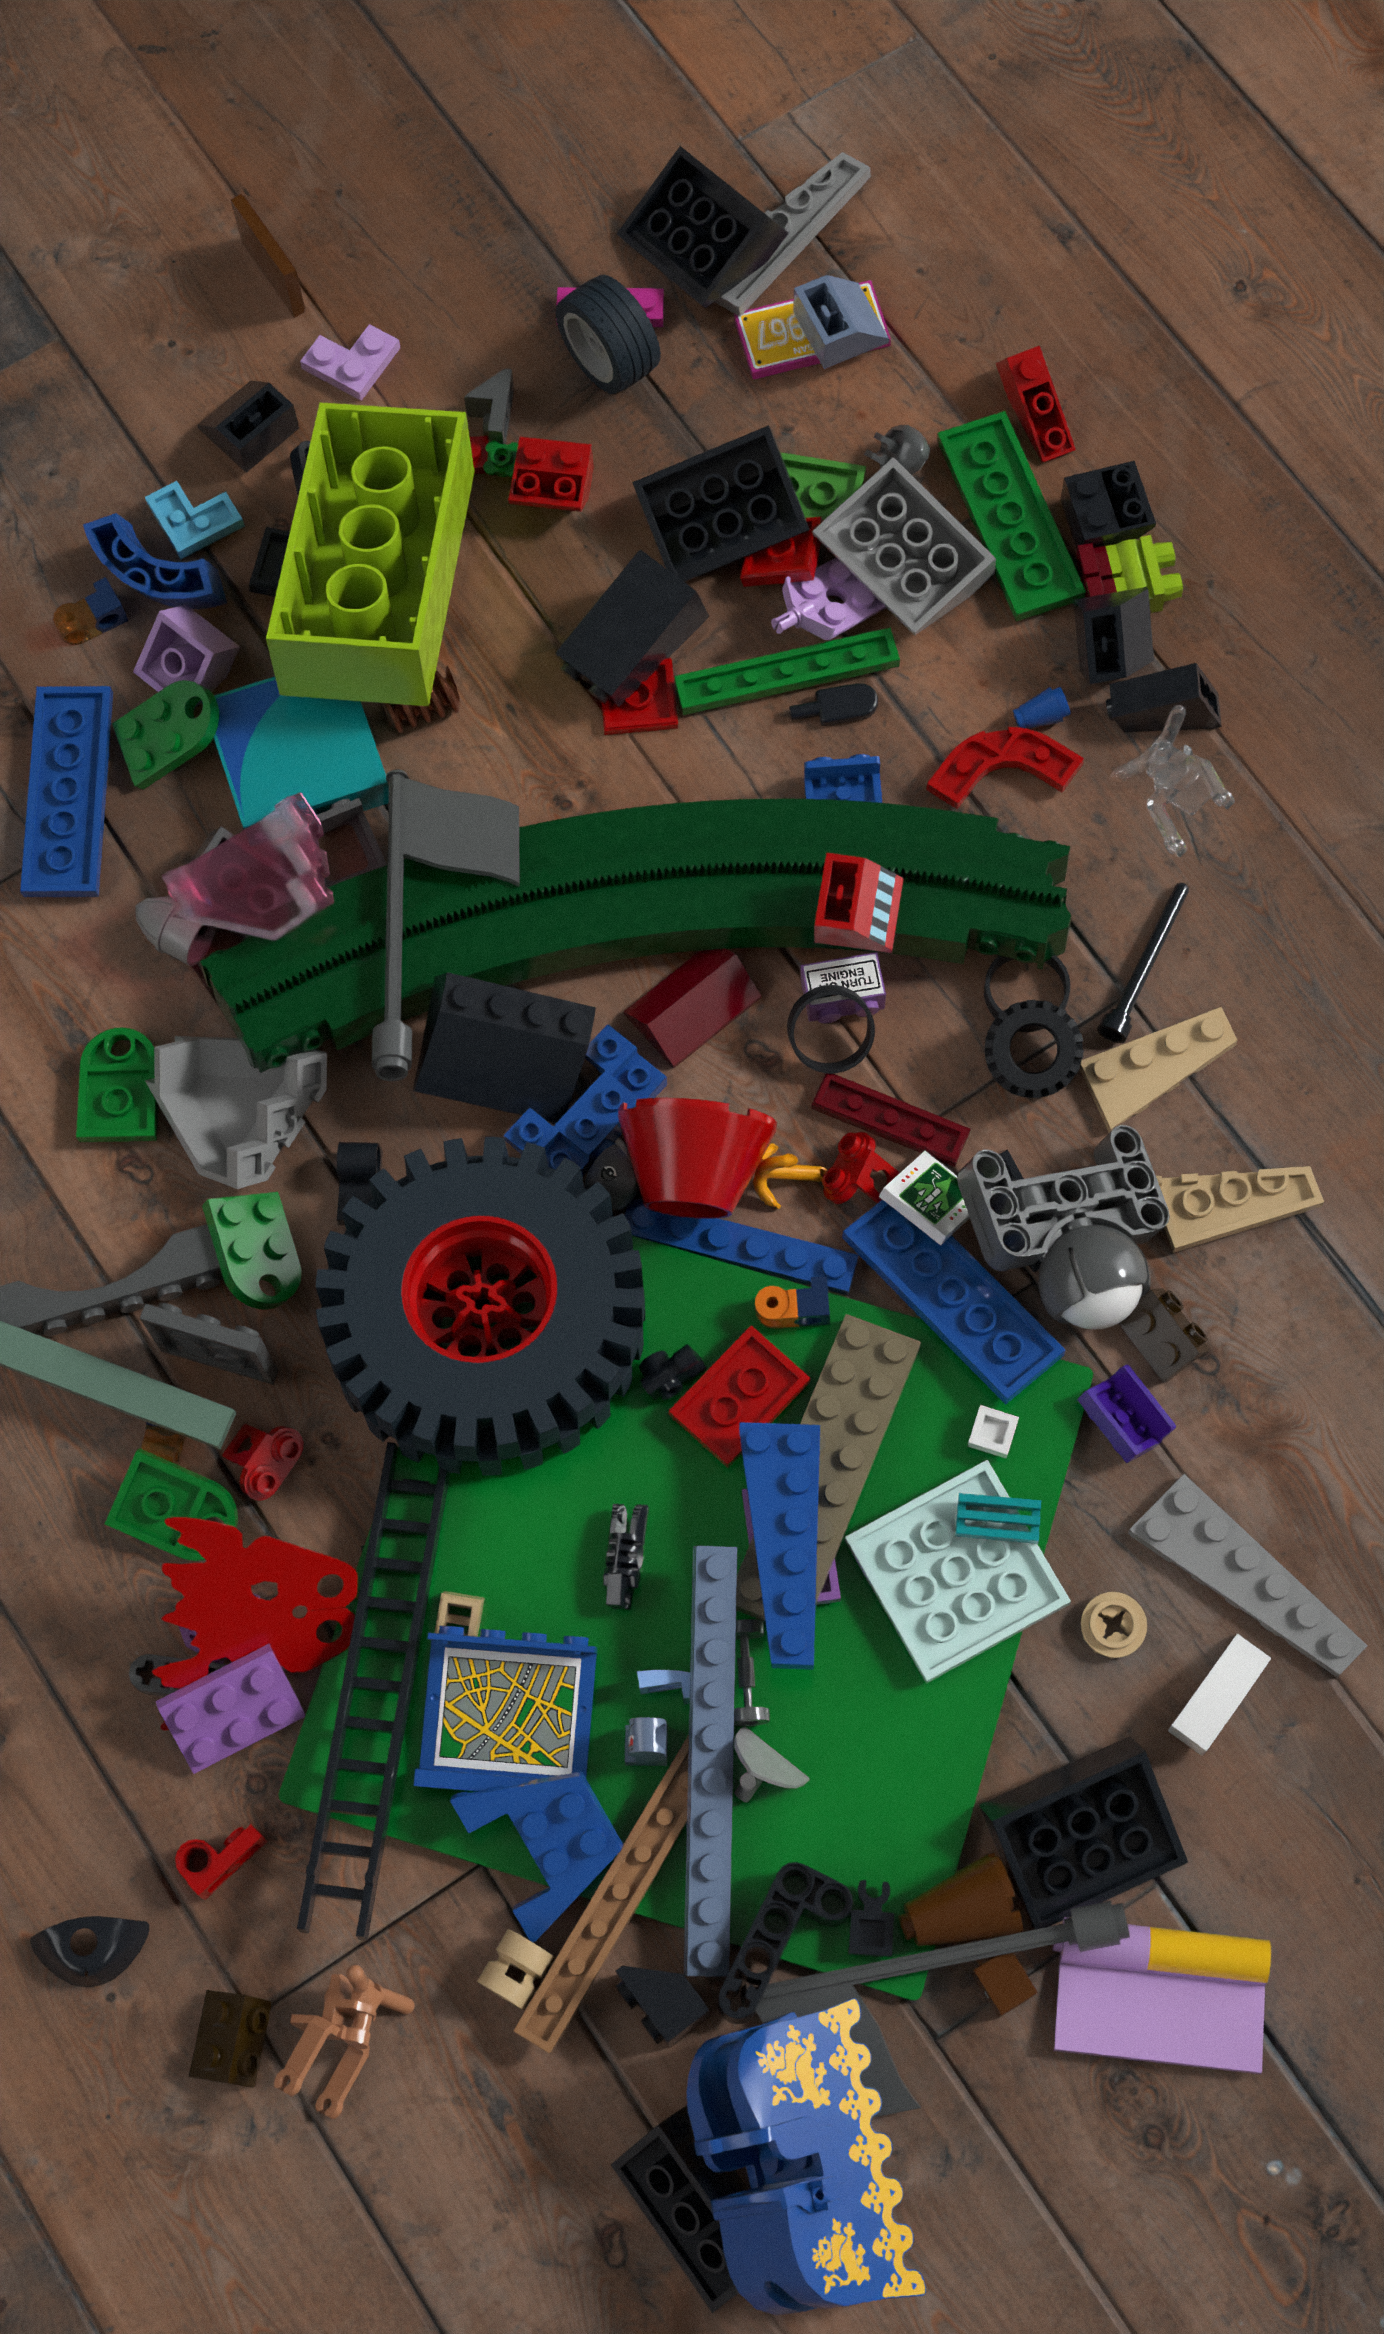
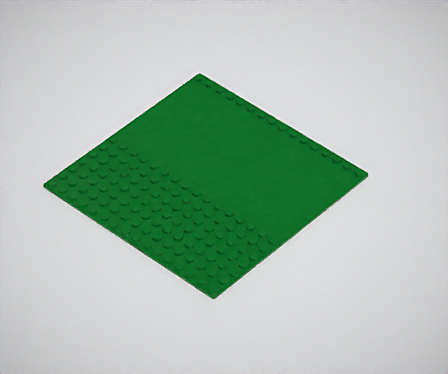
M632 1236L634 1251L639 1250L642 1264L646 1312L645 1321H643L644 1344L640 1360H633L632 1383L624 1397L614 1394L610 1399L611 1416L599 1429H596L589 1422L580 1428V1445L563 1454L557 1443L543 1448V1464L524 1470L521 1457L518 1456L501 1460L502 1474L482 1475L477 1461H463L460 1474H450L386 1836L549 1887L508 1814L502 1815L471 1833L467 1832L450 1799L457 1793L479 1791L414 1786L415 1769H418L420 1766L428 1681L427 1674L431 1640L427 1638L428 1633H435L441 1593L448 1591L485 1598L478 1637H480L481 1629L506 1631L505 1639L522 1640V1632L547 1634L548 1643L563 1644L564 1636L589 1638L588 1646L598 1647L586 1780L624 1845L689 1735V1704H684L682 1688L640 1694L637 1672L647 1670L690 1672L693 1547H737V1574L749 1548L742 1499V1489H747L742 1454L727 1468L669 1415V1410L752 1325L811 1378L810 1383L772 1422L776 1424H800L843 1319L848 1314L921 1342V1345L835 1557L841 1601L815 1606L814 1670L771 1668L765 1622V1635L759 1638L748 1639L749 1657L754 1658L755 1688H751L752 1707L769 1708L770 1722L763 1725L745 1727L809 1777L810 1780L802 1787L796 1789L784 1788L763 1781L749 1802L740 1800L734 1792L740 1785L741 1776L747 1770L736 1753L733 1740L730 1944L742 1947L777 1873L782 1866L798 1862L845 1885L852 1894L853 1904L851 1910L864 1911V1905L860 1902L857 1893L861 1880H866V1893L871 1898H878L882 1894L883 1882L889 1883L890 1895L888 1901L882 1906V1912L894 1913L892 1957L849 1955L850 1911L847 1920L836 1927L824 1926L802 1915L781 1960L824 1973L932 1951L935 1949V1945L917 1946L914 1939L906 1940L900 1925L899 1915L905 1913V1903L956 1873L1023 1631L926 1684L846 1544L845 1537L988 1460L1010 1498L1041 1500L1038 1546L1044 1555L1084 1408L1077 1399L1086 1390L1090 1389L1093 1371L1089 1367L1060 1359L1005 1405L922 1319L828 1292L830 1325L769 1328L762 1325L756 1315L755 1297L761 1289L767 1286H778L784 1290L811 1287ZM482 1256L467 1259L472 1274H474L475 1270L479 1269L480 1273L482 1272ZM528 1269L516 1283V1288L518 1289L537 1278V1276ZM496 1274L490 1278L489 1283L494 1285L499 1280H508L509 1277L504 1274ZM457 1281L455 1282L453 1290L459 1288L462 1285L469 1284L464 1281ZM484 1299L481 1304H476V1309L481 1310L484 1305H490L489 1300ZM522 1302L514 1310L520 1314H527L535 1306L529 1302ZM443 1317L440 1328L447 1329L451 1327L455 1319ZM474 1322L471 1324L476 1328L484 1329L483 1325H478ZM493 1322L489 1324L490 1328L495 1326L497 1323ZM534 1325L524 1329L533 1333L538 1326ZM508 1338L501 1343L500 1347L510 1350L521 1344V1341L516 1338ZM441 1342L438 1346L446 1350L452 1342ZM689 1344L693 1351L695 1350L701 1357L707 1369L693 1379L689 1378L681 1383L683 1389L676 1396L667 1400H663L662 1397L656 1400L653 1399L640 1382L644 1376L639 1370V1365L645 1358L658 1351H666L671 1358L674 1352ZM475 1345L467 1346L462 1350L461 1355L475 1357L480 1353L481 1348ZM495 1348L487 1350L488 1356L496 1355ZM980 1405L1019 1417L1007 1458L968 1447ZM398 1447L393 1480L403 1481V1479H411L437 1484L439 1464L435 1455L424 1453L421 1461L418 1463L403 1456ZM390 1493L386 1518L430 1523L434 1497ZM613 1504H624L626 1506V1533H630L634 1506L639 1504L648 1505L649 1507L645 1545H643V1562L640 1569L641 1578L639 1588L634 1589L630 1610L613 1609L606 1605L607 1587L603 1586L604 1569L606 1568L605 1561L607 1546L609 1545L608 1537ZM1018 1510L1020 1515L1031 1516V1511ZM371 1528L356 1568L358 1576L357 1595L346 1606L353 1614L356 1613ZM383 1531L379 1557L423 1562L427 1536ZM376 1570L371 1597L415 1602L420 1575ZM450 1606L449 1613L471 1617L472 1609ZM369 1609L364 1636L408 1641L413 1614ZM736 1611V1620H759L747 1614ZM339 1622L331 1642L337 1640L342 1633V1626ZM447 1622V1626L463 1627L464 1633L468 1634L469 1626ZM735 1640L734 1709L744 1707L743 1689H740L738 1684L737 1658H741L740 1640ZM349 1647L342 1653L324 1662L278 1794L282 1803L318 1814ZM362 1649L357 1677L401 1682L406 1654ZM354 1689L349 1716L394 1721L399 1694ZM651 1717L667 1721V1766L625 1765L626 1725H629L630 1719ZM734 1726V1737L744 1726ZM347 1729L342 1758L387 1763L392 1734ZM339 1771L334 1800L379 1805L384 1776ZM331 1812L330 1817L331 1819L372 1832L375 1830L377 1819L375 1817ZM687 1824L634 1913L684 1930ZM615 1858L585 1888L579 1897L592 1899ZM796 1875L788 1876L782 1882L785 1891L792 1895L801 1894L806 1889L804 1880ZM827 1895L821 1900L823 1910L829 1914H838L844 1909L842 1899L836 1895ZM770 1914L763 1921L766 1930L774 1934L782 1933L788 1927L787 1921L780 1914ZM928 1970L860 1983V1985L907 2000L916 2001L922 1995Z

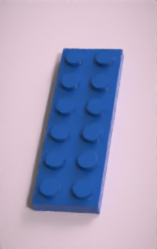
M49 686L36 688L20 887L23 897H99L113 706L111 686Z
M883 1199L843 1231L842 1238L1005 1405L1064 1356L1066 1350L952 1235L942 1245L938 1244Z

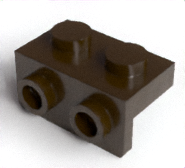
M1163 1288L1151 1289L1142 1296L1133 1312L1121 1321L1119 1325L1162 1382H1168L1198 1357L1207 1355L1211 1350L1205 1343L1208 1341V1338L1204 1331L1195 1322L1190 1323L1181 1312L1183 1305L1179 1298L1170 1290L1165 1291Z
M206 1990L189 2077L254 2088L260 2069L266 2029L269 2024L271 2002L242 1994Z

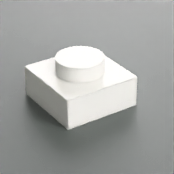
M980 1405L968 1447L1007 1458L1019 1417Z

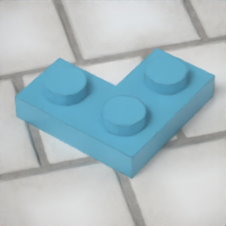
M175 481L145 497L148 507L180 559L245 527L241 515L226 492L193 508L179 483Z

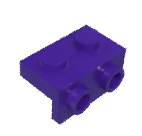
M1129 1365L1122 1366L1108 1380L1086 1390L1077 1399L1088 1416L1096 1423L1115 1451L1120 1454L1126 1463L1154 1449L1176 1428L1175 1423Z

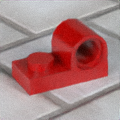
M252 1824L246 1829L241 1826L234 1830L223 1842L226 1848L220 1853L204 1840H188L177 1850L175 1857L176 1868L199 1897L206 1900L268 1841ZM205 1851L208 1855L207 1866L200 1872H191L189 1869L190 1858L196 1852Z

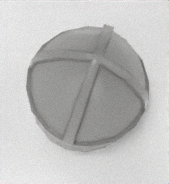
M164 896L146 898L135 906L136 921L146 938L155 946V949L160 953L170 955L188 966L197 964L204 957L215 938L218 928V917L191 903L186 897ZM208 921L205 933L198 934L200 928Z

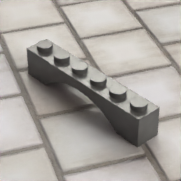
M205 1224L173 1234L164 1247L143 1267L127 1277L103 1287L84 1291H54L37 1288L21 1281L0 1286V1321L37 1335L54 1336L65 1332L68 1326L81 1322L83 1324L98 1323L104 1320L107 1314L117 1311L130 1313L140 1310L144 1307V1303L150 1301L177 1299L182 1295L183 1291L193 1288L206 1290L216 1287L221 1283L220 1280H223L208 1225Z

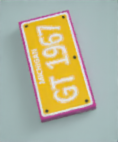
M872 281L861 282L859 285L889 338V343L872 350L891 346V338ZM794 299L746 310L741 317L734 313V322L753 380L820 363L793 313Z

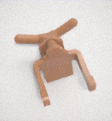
M352 1965L347 1969V1978L342 1974H332L329 1988L324 1996L322 2017L318 2015L292 2014L290 2024L304 2031L284 2069L276 2075L274 2081L275 2088L284 2091L289 2096L296 2095L300 2091L303 2080L325 2040L344 2041L348 2044V2048L315 2105L318 2112L325 2114V2116L331 2119L337 2118L342 2112L343 2102L369 2056V2040L371 2036L369 2030L371 2021H375L377 2007L381 2005L404 2015L412 2013L415 2007L411 1998L374 1983L366 1976L359 1965Z

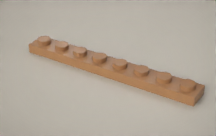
M689 1735L513 2030L550 2055L687 1824Z

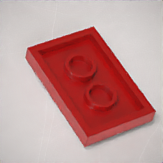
M751 1325L669 1410V1415L722 1464L729 1468L742 1454L739 1422L772 1423L810 1383L811 1378Z

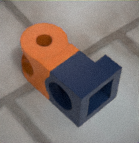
M827 1276L811 1277V1288L784 1290L778 1286L764 1287L755 1297V1310L758 1320L762 1325L769 1328L830 1325Z

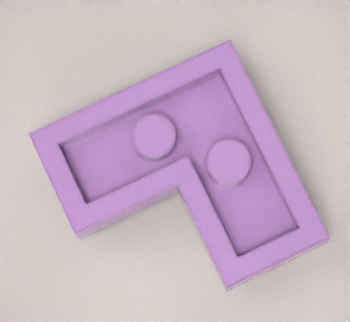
M369 324L350 350L319 335L300 363L302 369L362 401L399 351L400 342L395 337Z

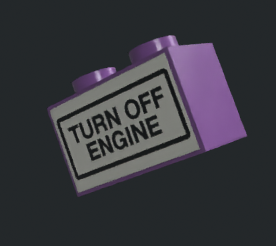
M877 952L801 965L800 980L803 994L819 986L839 985L857 993L864 1000L872 1015L885 1008L886 992ZM841 995L823 996L806 1006L809 1022L818 1020L820 1023H831L839 1020L841 1016L852 1014L866 1017L865 1010L857 1002Z

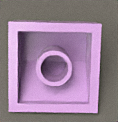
M187 605L161 610L157 615L133 673L157 692L181 680L195 682L212 692L227 677L240 646ZM202 701L196 704L194 710L202 703Z

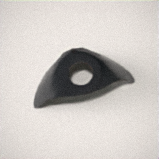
M79 1917L58 1923L31 1937L30 1943L34 1954L55 1976L71 1985L94 1987L114 1980L130 1966L148 1937L149 1924L146 1921L113 1917ZM83 1928L92 1930L98 1940L95 1950L87 1956L75 1954L70 1945L73 1934Z

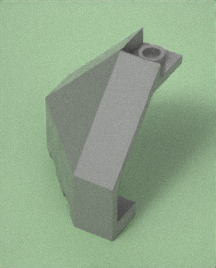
M175 1036V1042L154 1047L155 1078L145 1080L198 1174L235 1189H240L269 1179L276 1168L272 1164L283 1146L289 1148L305 1124L302 1117L312 1101L318 1103L327 1090V1052L315 1049L287 1057V1062L281 1067L270 1068L260 1073L257 1068L254 1069L249 1064L246 1051L238 1038Z

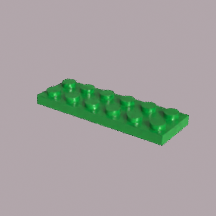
M1006 411L938 432V445L982 545L996 558L995 575L1015 621L1017 622L1072 604L1074 599L1085 598V588Z

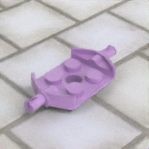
M834 558L816 568L813 581L790 583L791 578L789 576L786 577L782 592L787 612L772 619L771 624L774 630L777 629L776 632L778 634L794 625L797 629L801 627L824 640H831L886 607L837 558ZM827 596H837L844 603L830 602Z

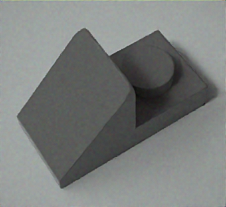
M503 369L470 391L464 398L467 415L484 418L483 435L489 436V442L495 440L499 444H506L514 396L512 369Z

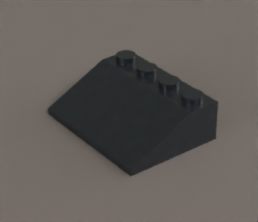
M679 146L617 232V235L701 306L707 308L766 264L789 232L697 158Z
M769 425L632 482L666 569L683 582L810 531L786 464Z
M448 972L435 976L413 1092L521 1116L531 1108L546 1121L557 1123L568 1110L589 1047L596 1007Z
M1131 1736L979 1804L993 1842L1034 1930L1052 1926L1062 1921L1064 1917H1071L1072 1908L1102 1903L1189 1863L1146 1751Z

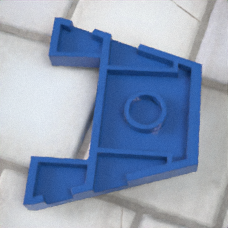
M582 1771L530 1780L525 1784L489 1787L487 1790L479 1792H461L453 1795L450 1799L468 1833L504 1814H508L549 1887L514 1905L512 1910L531 1942H535L623 1848L622 1841Z

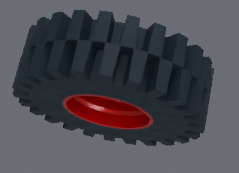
M485 1137L483 1155L467 1157L462 1138L443 1141L445 1161L429 1165L422 1149L415 1150L404 1156L407 1176L395 1181L383 1168L369 1179L373 1199L367 1205L354 1196L347 1202L342 1210L346 1231L344 1234H340L330 1230L323 1247L329 1267L328 1270L318 1269L316 1290L321 1303V1309H316L318 1326L336 1379H338L345 1399L354 1413L359 1411L363 1413L369 1430L382 1442L389 1436L395 1438L402 1455L418 1463L421 1461L424 1453L435 1455L439 1467L447 1470L449 1473L460 1474L463 1461H477L482 1475L502 1474L501 1460L518 1456L521 1457L524 1470L531 1469L543 1464V1448L557 1443L563 1454L580 1445V1428L589 1422L596 1429H599L611 1416V1397L614 1394L624 1397L632 1383L633 1360H640L644 1344L643 1321H645L646 1312L641 1257L639 1250L634 1251L632 1232L623 1213L617 1216L613 1215L610 1194L599 1182L589 1189L585 1188L581 1167L573 1161L564 1158L556 1170L548 1167L545 1148L526 1142L520 1158L509 1157L505 1139L501 1137ZM482 1256V1272L480 1273L479 1269L475 1270L474 1274H472L467 1259ZM528 1269L534 1272L537 1278L518 1289L516 1288V1283ZM496 1274H504L509 1277L508 1280H499L494 1285L489 1283L490 1278ZM457 1281H464L469 1284L450 1290L451 1285ZM429 1288L443 1295L446 1301L422 1298L426 1289ZM484 1299L489 1300L490 1305H484L481 1310L476 1309V1304H481ZM522 1302H529L535 1306L527 1314H520L514 1310ZM443 1317L455 1319L454 1324L447 1329H441L435 1325ZM474 1322L478 1325H483L484 1329L476 1328L471 1324ZM493 1322L497 1323L495 1326L490 1328L489 1324ZM534 1325L538 1326L533 1333L524 1329ZM508 1338H516L521 1341V1344L510 1350L500 1347L501 1343ZM441 1342H452L446 1350L438 1346ZM475 1345L481 1348L480 1353L475 1357L461 1355L462 1350L467 1346ZM495 1348L496 1355L488 1356L487 1350Z

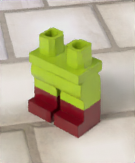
M1151 535L1140 537V540H1125L1115 545L1093 548V544L1089 543L1078 545L1076 567L1086 591L1085 597L1147 587L1150 611L1152 613L1163 611L1165 601L1182 597L1183 583L1181 575L1174 573L1161 576L1160 573L1161 568L1175 566V552L1172 542L1153 544Z

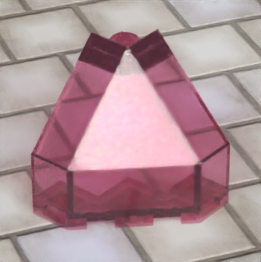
M300 792L284 798L274 806V811L257 823L192 862L163 874L162 878L167 884L168 893L183 908L172 917L275 941L292 933L334 903L333 892L325 888L324 878L330 875L327 853L322 848H319L318 839L324 836L323 826L303 794Z

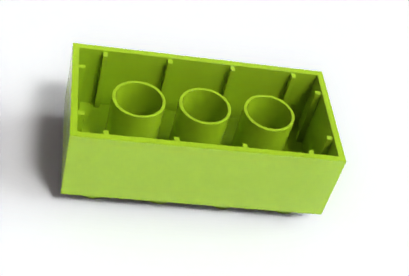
M319 403L266 636L280 695L429 706L474 477L466 412Z

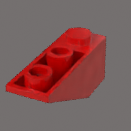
M1040 345L997 362L996 366L1007 398L1041 463L1075 451L1076 448Z

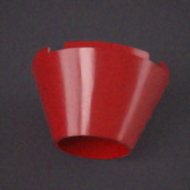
M643 1098L636 1099V1107L627 1109L628 1103H622L618 1108V1119L644 1206L654 1212L686 1218L718 1219L731 1216L776 1133V1120L754 1109H748L747 1116L730 1112L728 1103L701 1099Z

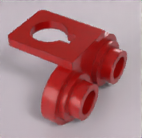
M850 1132L840 1139L838 1143L839 1154L833 1167L829 1168L823 1175L824 1196L834 1204H842L848 1201L857 1189H860L873 1201L879 1203L882 1200L879 1197L881 1192H877L874 1187V1180L870 1177L871 1171L878 1172L882 1170L887 1178L886 1185L900 1172L875 1153L876 1143L871 1136L865 1132Z
M244 1424L226 1448L222 1457L243 1467L239 1480L242 1492L254 1500L262 1501L275 1494L300 1458L304 1446L303 1439L297 1430L288 1426H278L269 1433ZM251 1437L250 1443L253 1445L250 1449L237 1454L241 1443Z

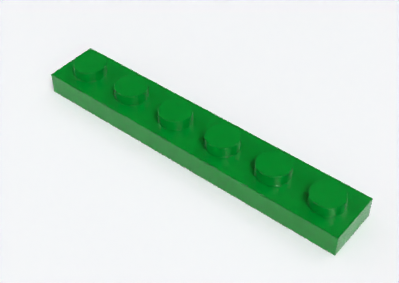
M890 627L674 676V683L682 713L687 715L899 667L900 658Z

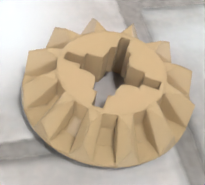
M1107 1592L1093 1598L1085 1607L1080 1622L1083 1640L1088 1643L1094 1653H1099L1110 1659L1129 1656L1141 1646L1147 1633V1619L1142 1607L1132 1597L1119 1592ZM1123 1612L1124 1615L1121 1618L1120 1627L1124 1630L1125 1634L1121 1635L1118 1632H1114L1107 1639L1103 1638L1107 1625L1102 1621V1618L1106 1617L1112 1620Z

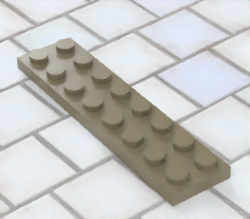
M848 1314L843 1319L800 1423L820 1425L816 1604L921 1345V1342ZM753 1536L737 1574L736 1611L765 1622Z

